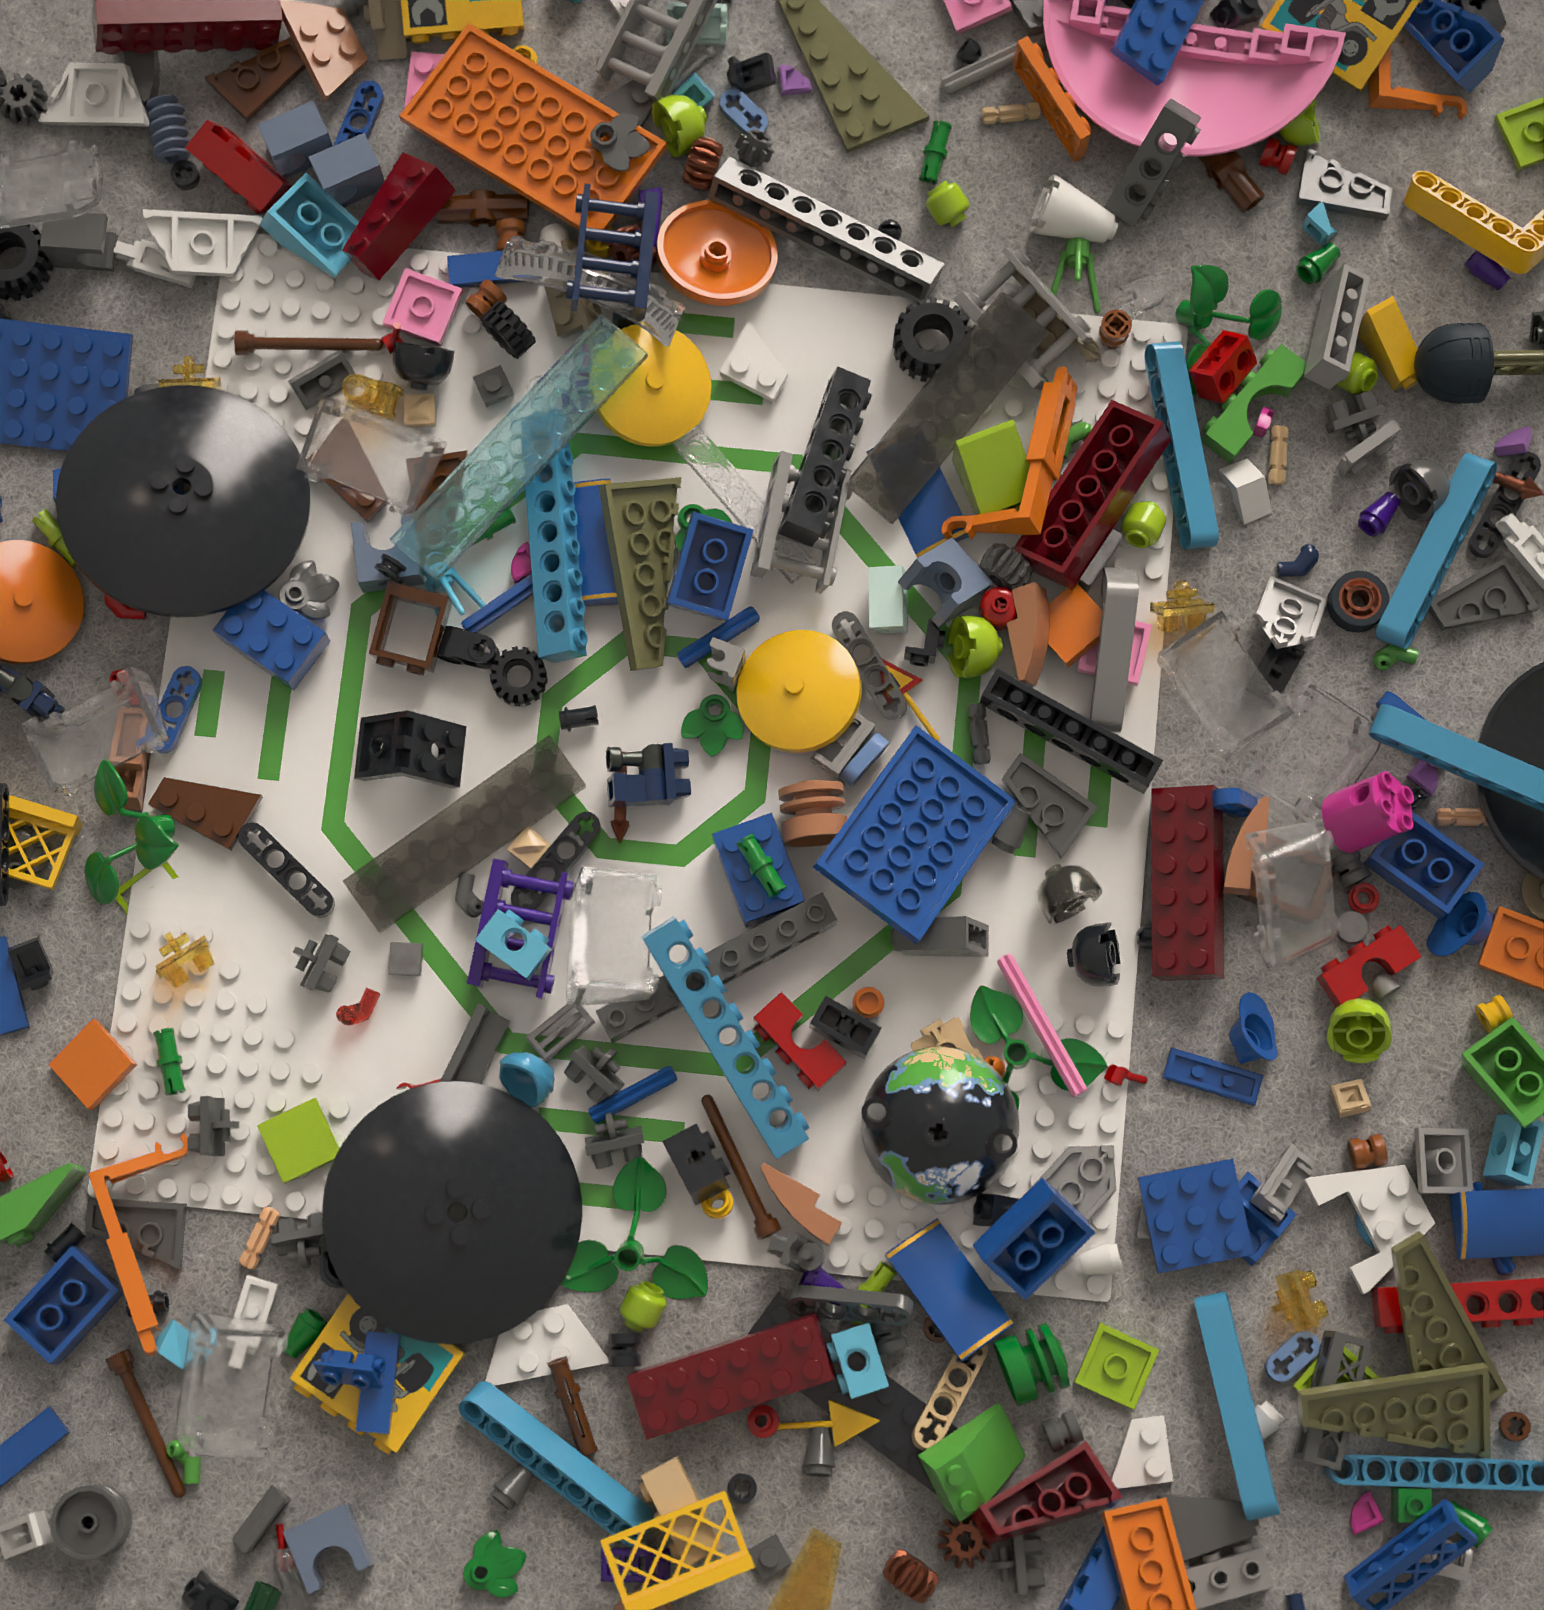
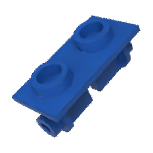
M330 1349L328 1352L322 1353L321 1362H313L321 1379L327 1384L335 1386L339 1384L354 1385L360 1389H368L369 1387L383 1388L378 1374L385 1370L386 1362L379 1355L358 1353L353 1364L354 1355L352 1352Z

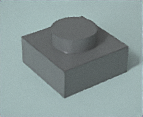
M501 365L473 377L486 408L514 395Z
M776 1534L748 1549L763 1580L792 1564Z

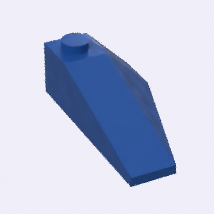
M1423 0L1421 4L1417 5L1404 25L1452 78L1469 93L1492 72L1504 42V38L1483 17L1471 14L1454 4L1451 5L1442 0Z

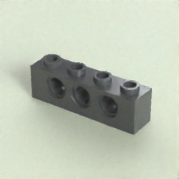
M1170 98L1162 108L1104 208L1134 227L1140 219L1146 221L1155 207L1151 203L1152 199L1156 194L1161 196L1171 181L1166 178L1171 168L1176 171L1186 155L1181 152L1186 143L1192 145L1200 133L1201 129L1197 125L1202 117ZM1164 134H1172L1176 138L1177 144L1171 145L1167 143L1164 139ZM1149 159L1159 161L1161 170L1153 169L1149 164ZM1134 185H1142L1146 190V195L1138 194L1134 189Z

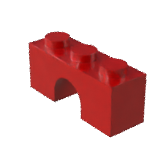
M1389 925L1373 934L1376 940L1371 944L1365 946L1362 941L1346 951L1350 957L1339 963L1337 958L1320 968L1323 974L1316 979L1335 1008L1369 991L1361 976L1362 967L1366 962L1378 963L1387 974L1393 976L1422 957L1401 925L1393 930Z
M781 991L753 1017V1021L756 1023L753 1029L764 1042L770 1039L778 1047L775 1051L776 1055L784 1064L788 1066L792 1063L800 1071L796 1076L808 1089L813 1086L819 1091L846 1066L847 1062L826 1039L812 1049H802L793 1042L791 1032L803 1019V1014Z

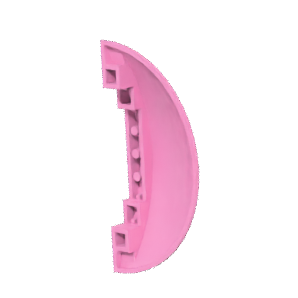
M1044 0L1043 26L1051 63L1058 75L1059 81L1066 92L1071 95L1079 109L1109 134L1128 144L1140 147L1162 108L1172 98L1202 117L1197 125L1201 129L1192 145L1186 143L1181 151L1186 155L1185 157L1210 156L1242 149L1268 138L1287 126L1314 101L1324 88L1341 54L1346 35L1344 32L1286 23L1284 33L1256 28L1251 33L1192 23L1163 83L1156 86L1110 52L1131 9L1105 5V0ZM1164 134V139L1167 143L1171 145L1177 144L1176 138L1172 134Z

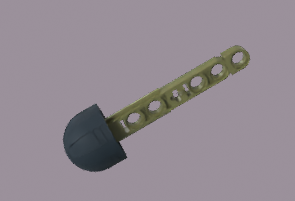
M1446 324L1434 329L1422 340L1415 355L1414 369L1422 389L1437 400L1456 404H1478L1487 397L1493 375H1544V350L1494 351L1491 335L1484 324Z

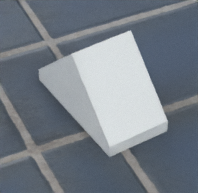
M1247 458L1219 469V473L1244 525L1272 514L1265 476Z
M45 1511L30 1513L0 1526V1547L4 1560L53 1543Z

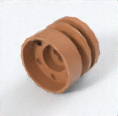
M807 780L782 787L778 790L779 800L785 802L780 805V812L787 815H795V817L787 819L781 824L785 846L814 847L830 844L847 820L846 815L832 813V811L845 806V799L838 797L844 794L843 783L838 781Z

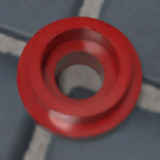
M1361 882L1350 889L1347 899L1352 910L1360 914H1368L1378 907L1380 895L1372 884ZM1360 893H1365L1368 896L1369 901L1367 904H1362L1358 901Z
M768 1405L754 1407L747 1418L748 1429L754 1436L759 1438L773 1436L780 1425L777 1411ZM765 1415L767 1424L761 1428L758 1425V1419L760 1416Z

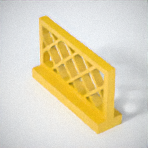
M9 795V819L16 821L12 824L9 821V832H11L16 843L15 846L9 848V855L20 851L25 862L24 865L15 869L9 868V877L54 891L75 836H79L83 824L77 815ZM26 824L33 826L37 835L20 843L14 830ZM38 828L43 829V830H46V831L40 833V831H39ZM55 833L66 836L62 847L49 852L44 841L45 838ZM40 841L46 854L29 862L23 849ZM58 856L56 862H54L53 858ZM49 860L53 867L49 879L45 880L36 877L32 867ZM26 870H29V872H30L31 875L26 874V873H23V872L26 871Z
M726 1491L719 1492L600 1540L625 1610H651L755 1568ZM721 1500L726 1512L720 1526L703 1518L708 1504ZM702 1507L699 1516L691 1513V1511ZM683 1514L697 1520L689 1538L671 1531L676 1518ZM671 1520L668 1529L658 1525ZM727 1520H729L732 1531L724 1528ZM700 1522L718 1529L711 1548L693 1541ZM655 1527L666 1532L658 1551L640 1543L645 1530ZM722 1531L735 1537L740 1551L730 1555H724L715 1551ZM640 1532L636 1541L628 1538V1536ZM669 1534L687 1542L679 1561L662 1553ZM621 1539L634 1544L627 1563L613 1557L609 1544ZM691 1544L709 1552L703 1566L694 1568L683 1563ZM638 1547L656 1554L648 1573L630 1566ZM713 1554L721 1557L720 1559L710 1562V1559ZM659 1557L678 1564L673 1577L665 1581L652 1576ZM616 1563L625 1567L621 1576ZM681 1566L690 1570L678 1575ZM628 1569L646 1577L641 1591L631 1595H627L623 1585ZM650 1579L658 1582V1584L646 1588Z

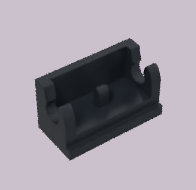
M1271 642L1245 690L1276 706L1305 653L1303 651L1305 646L1298 644L1276 649Z

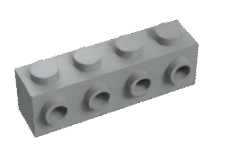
M1346 264L1325 282L1304 372L1305 378L1329 390L1339 381H1344L1351 370L1352 358L1370 281L1369 276Z
M1247 1542L1232 1547L1234 1553L1221 1556L1220 1551L1208 1553L1201 1556L1202 1562L1193 1565L1189 1564V1560H1185L1184 1565L1196 1609L1274 1587L1262 1547H1253L1252 1542Z

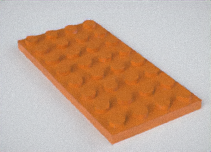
M469 23L399 115L401 122L578 230L581 213L575 212L577 194H583L585 183L591 184L590 199L628 203L667 149V142L638 125L635 131L649 142L650 150L641 157L629 158L628 171H617L610 168L604 163L602 152L597 151L592 146L590 134L597 124L602 122L610 123L620 114ZM609 136L601 138L602 142L611 140ZM588 211L586 227L608 230L618 215Z

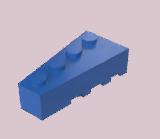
M1104 1525L1057 1610H1114L1117 1606L1121 1588Z

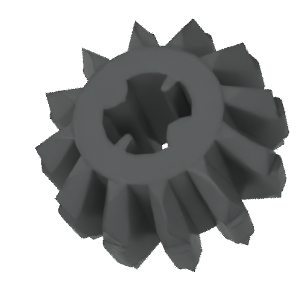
M16 72L14 80L10 81L4 78L3 82L6 86L0 87L1 115L6 119L10 118L11 122L15 125L22 119L24 124L29 126L30 117L32 116L34 119L39 120L40 115L37 111H47L45 101L48 100V94L43 90L44 86L38 79L34 80L32 75L28 73L21 78Z
M994 543L988 548L979 564V568L995 585L1008 588L1011 591L1026 585L1034 571L1029 560L1025 559L1022 553H1018L1014 548H1010L1003 543Z

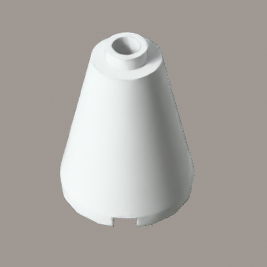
M1054 174L1050 176L1048 180L1053 183L1050 189L1044 187L1039 196L1032 219L1038 218L1036 227L1030 226V231L1038 235L1066 239L1084 238L1090 242L1104 244L1107 239L1112 240L1118 227V223L1114 222L1115 215L1061 177Z

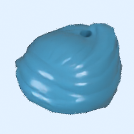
M514 1052L506 1055L499 1062V1079L502 1085L511 1095L522 1100L530 1107L539 1106L553 1092L554 1070L535 1055L528 1052Z

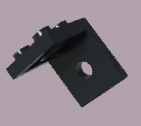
M408 710L361 717L354 779L369 781L405 776L448 788H460L466 726ZM433 743L438 748L437 758H435L431 751Z

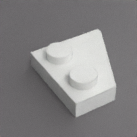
M747 322L719 374L721 377L774 403L788 378V373L754 327Z
M1164 1415L1130 1419L1126 1437L1111 1478L1117 1489L1173 1482Z

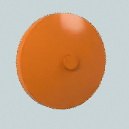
M712 200L692 202L672 212L663 222L656 243V259L665 279L677 291L688 298L716 306L737 305L747 302L762 293L773 278L778 258L776 242L768 228Z
M24 540L0 542V661L16 665L42 662L62 651L70 643L80 627L84 613V595L81 583L69 563L52 549Z

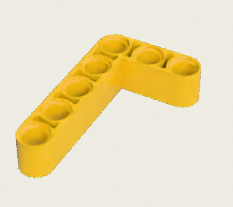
M1417 171L1413 174L1404 197V203L1410 210L1511 272L1525 274L1544 258V210L1524 228H1521L1428 171Z

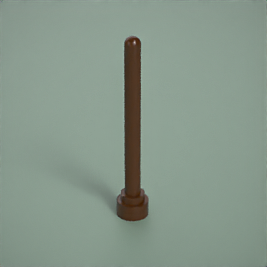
M239 330L235 331L234 336L236 355H249V352H255V349L379 351L383 348L382 340L370 338L255 337V334H249V331Z
M709 1094L704 1095L701 1103L756 1219L753 1221L756 1226L753 1230L758 1240L765 1239L773 1235V1233L781 1231V1226L776 1217L773 1218L771 1213L767 1214L713 1097Z
M126 1349L107 1358L105 1361L110 1372L114 1371L116 1376L120 1375L174 1497L182 1498L186 1493L185 1487L172 1458L167 1454V1447L132 1372L134 1368L132 1362L135 1361L130 1349Z

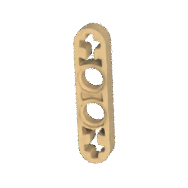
M988 1345L977 1351L980 1355L975 1354L970 1359L968 1365L956 1362L957 1356L953 1353L911 1434L912 1441L919 1450L925 1451L944 1438L987 1356ZM952 1370H960L964 1373L966 1377L964 1386L955 1387L950 1383L949 1374ZM945 1398L949 1401L951 1411L948 1415L942 1416L935 1411L934 1402L936 1399ZM928 1414L930 1418L939 1423L934 1427L931 1434L935 1441L929 1440L927 1443H924L922 1441L923 1434L919 1431H925L930 1426L932 1420L926 1418Z

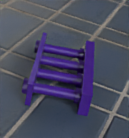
M493 858L477 936L498 909L504 914L509 909L524 921L550 926L548 935L550 940L547 946L552 951L542 964L540 976L533 975L528 980L517 971L493 967V963L488 962L490 951L475 941L467 984L483 988L484 981L489 982L490 979L533 987L537 988L536 998L545 1000L546 993L551 994L554 986L555 975H550L565 900L571 901L574 882L570 881V875L565 872L561 873L560 882L514 874L512 870L508 869L509 864L506 861ZM515 886L555 894L557 897L553 913L508 905L506 901L501 900L503 888ZM509 937L507 946L511 951L520 950L524 945V940Z

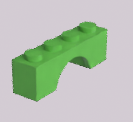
M1282 343L1275 352L1271 348L1266 352L1259 362L1262 365L1256 374L1251 371L1240 384L1243 387L1242 391L1237 396L1232 393L1221 407L1225 410L1219 418L1213 416L1202 429L1205 432L1202 443L1229 464L1240 454L1254 434L1247 420L1248 405L1263 395L1275 394L1287 397L1304 377L1307 363Z

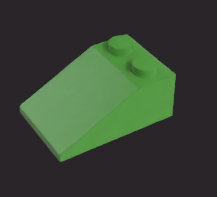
M1511 1017L1462 1053L1461 1066L1492 1100L1525 1129L1544 1115V1051L1517 1020Z
M69 1162L1 1196L0 1243L8 1244V1246L15 1244L16 1247H21L32 1242L35 1239L33 1234L43 1229L86 1174L85 1168Z
M999 1402L918 1455L942 1506L959 1522L973 1514L981 1505L991 1500L1026 1456L1004 1408Z

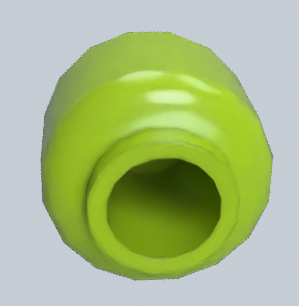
M945 180L926 194L928 199L925 202V206L939 226L949 223L953 228L967 218L964 212L969 208L970 202L957 183L948 184Z
M1354 350L1351 370L1347 378L1342 382L1339 381L1336 386L1353 395L1370 391L1378 379L1375 361Z
M1152 501L1133 503L1122 522L1121 531L1126 541L1134 547L1145 548L1152 546L1160 539L1166 525V516L1160 507Z
M647 1281L631 1285L619 1308L620 1314L626 1319L625 1325L637 1332H642L643 1328H655L667 1306L666 1298L663 1296L664 1291L657 1285Z

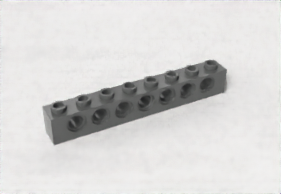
M730 156L714 176L708 199L916 303L917 300L923 298L926 301L938 282L944 263Z
M823 892L705 953L710 961L706 968L711 977L718 975L725 985L837 926V918ZM698 972L689 974L686 979V986L689 989L699 988L703 982L702 975ZM663 975L596 1010V1013L610 1041L614 1043L683 1006Z

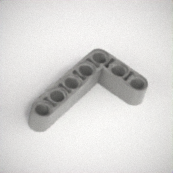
M1104 567L1101 584L1103 610L1090 720L1110 731L1121 732L1138 603L1139 581L1136 570Z

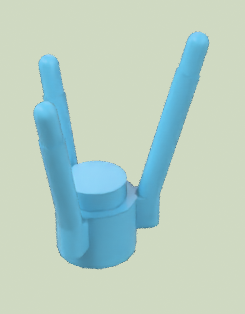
M444 559L435 560L424 568L423 573L427 578L424 584L427 590L436 593L435 589L438 592L445 590L460 615H464L465 610L451 588L454 584L453 579L480 608L486 605L459 576L454 566L449 567ZM434 609L436 616H438L439 610Z

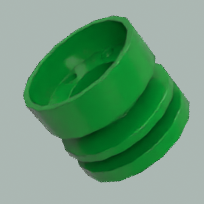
M1047 1323L1037 1325L1040 1336L1039 1341H1037L1031 1328L1025 1330L1026 1346L1022 1347L1014 1334L993 1342L1007 1386L1017 1406L1038 1399L1036 1384L1042 1382L1049 1394L1055 1393L1053 1377H1055L1061 1390L1070 1387L1068 1364L1064 1352Z

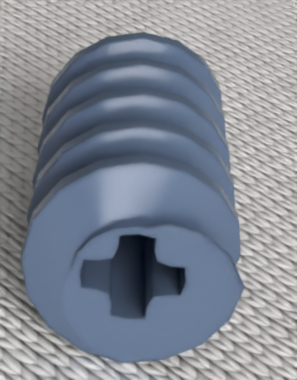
M174 95L156 96L149 99L145 104L150 124L149 131L152 135L151 143L154 146L152 149L153 155L160 163H176L181 160H187L192 156L185 149L186 145L190 142L188 138H185L188 135V129L183 126L187 122L186 117L181 115L185 112V108L181 104H176L178 98Z

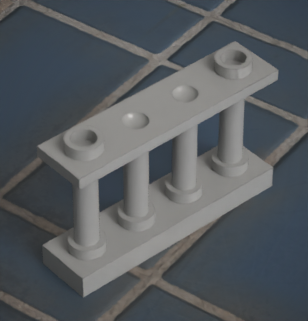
M629 0L605 49L597 57L595 71L607 81L610 80L615 71L646 85L645 93L654 102L669 96L718 0H678L687 4V9L679 20L647 7L650 0ZM641 18L673 31L674 34L669 44L663 47L634 34ZM627 45L659 58L660 62L655 72L649 74L620 61Z
M1005 247L1002 253L1009 261L977 293L973 292L970 294L961 290L953 300L1034 389L1041 390L1044 383L1049 382L1044 376L1047 372L1045 370L1046 367L1078 337L1088 343L1094 338L1088 333L1091 329L1088 323L1079 315L1075 318L1027 266L1030 262L1027 256L1018 248L1014 251ZM1019 270L1030 283L997 315L993 314L990 316L983 309L986 306L985 301ZM1039 292L1050 305L1017 338L1015 336L1010 338L1003 331L1006 328L1005 324ZM1059 314L1070 328L1037 360L1033 359L1030 361L1023 353L1026 350L1025 346Z
M781 451L773 460L750 575L763 578L769 570L774 568L818 579L815 593L821 594L828 586L833 585L836 578L837 568H834L833 564L846 499H850L853 491L854 482L850 481L852 470L846 469L847 473L841 487H836L835 494L839 498L833 512H828L826 518L827 521H830L826 538H818L813 545V548L823 550L821 565L819 567L778 556V553L774 551L775 541L780 539L802 544L777 534L781 524L779 522L781 512H785L789 500V494L785 493L787 483L795 482L798 473L795 466L791 465L793 454ZM815 480L818 485L823 486L820 481ZM806 506L809 511L815 512L813 508Z

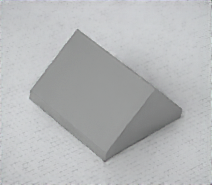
M1414 1128L1418 1193L1422 1196H1433L1473 1191L1469 1129Z

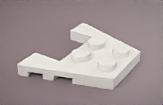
M1405 1165L1309 1177L1303 1180L1316 1206L1346 1192L1363 1223L1377 1254L1348 1268L1361 1294L1369 1292L1393 1267L1391 1247L1417 1231L1424 1235L1435 1224Z

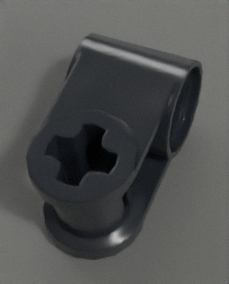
M445 626L437 658L452 664L468 665L489 670L491 664L494 665L495 663L494 658L497 655L500 657V652L494 640L487 635L469 632L458 627ZM488 647L490 653H484L483 657H480L478 652H484L485 648Z

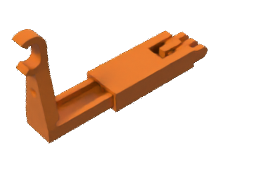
M1391 48L1388 49L1368 79L1369 108L1433 110V115L1437 118L1444 110L1442 106H1454L1458 109L1457 117L1460 120L1466 115L1468 110L1467 103L1459 96L1434 94L1395 86L1392 90Z
M1061 366L1057 368L1053 382H1046L1043 385L1026 456V461L1030 467L1019 511L1016 508L978 515L952 516L943 523L941 528L942 534L947 540L952 538V532L956 528H965L964 530L971 540L975 537L976 532L1019 535L1041 534L1052 482L1059 480L1076 406L1075 398L1078 387L1066 367Z
M184 1133L180 1137V1141L183 1142V1147L180 1150L165 1154L161 1150L162 1145L156 1142L155 1152L88 1173L110 1237L106 1241L144 1353L149 1357L157 1353V1346L152 1333L160 1329L127 1232L122 1233L106 1182L111 1181L112 1184L185 1157L189 1150L188 1137Z

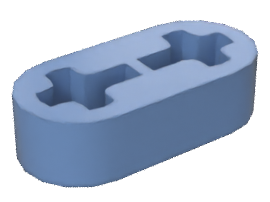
M728 89L722 94L720 99L721 112L744 135H746L747 131L750 132L752 129H758L755 126L751 129L749 128V120L746 116L754 122L759 119L760 128L758 130L767 132V116L742 91ZM730 99L734 102L738 99L739 108L742 111L740 112L734 106L729 109L728 100Z
M877 732L848 763L839 777L852 787L882 755L890 743Z
M1300 1331L1293 1334L1266 1359L1264 1367L1267 1376L1277 1382L1291 1379L1318 1354L1320 1348L1319 1340L1313 1333L1308 1331ZM1298 1338L1302 1340L1309 1338L1311 1340L1309 1344L1311 1352L1309 1354L1304 1351L1295 1357L1292 1353L1299 1347ZM1289 1356L1291 1361L1285 1366L1286 1375L1282 1373L1275 1375L1272 1371L1275 1368L1273 1361L1275 1359L1283 1361Z

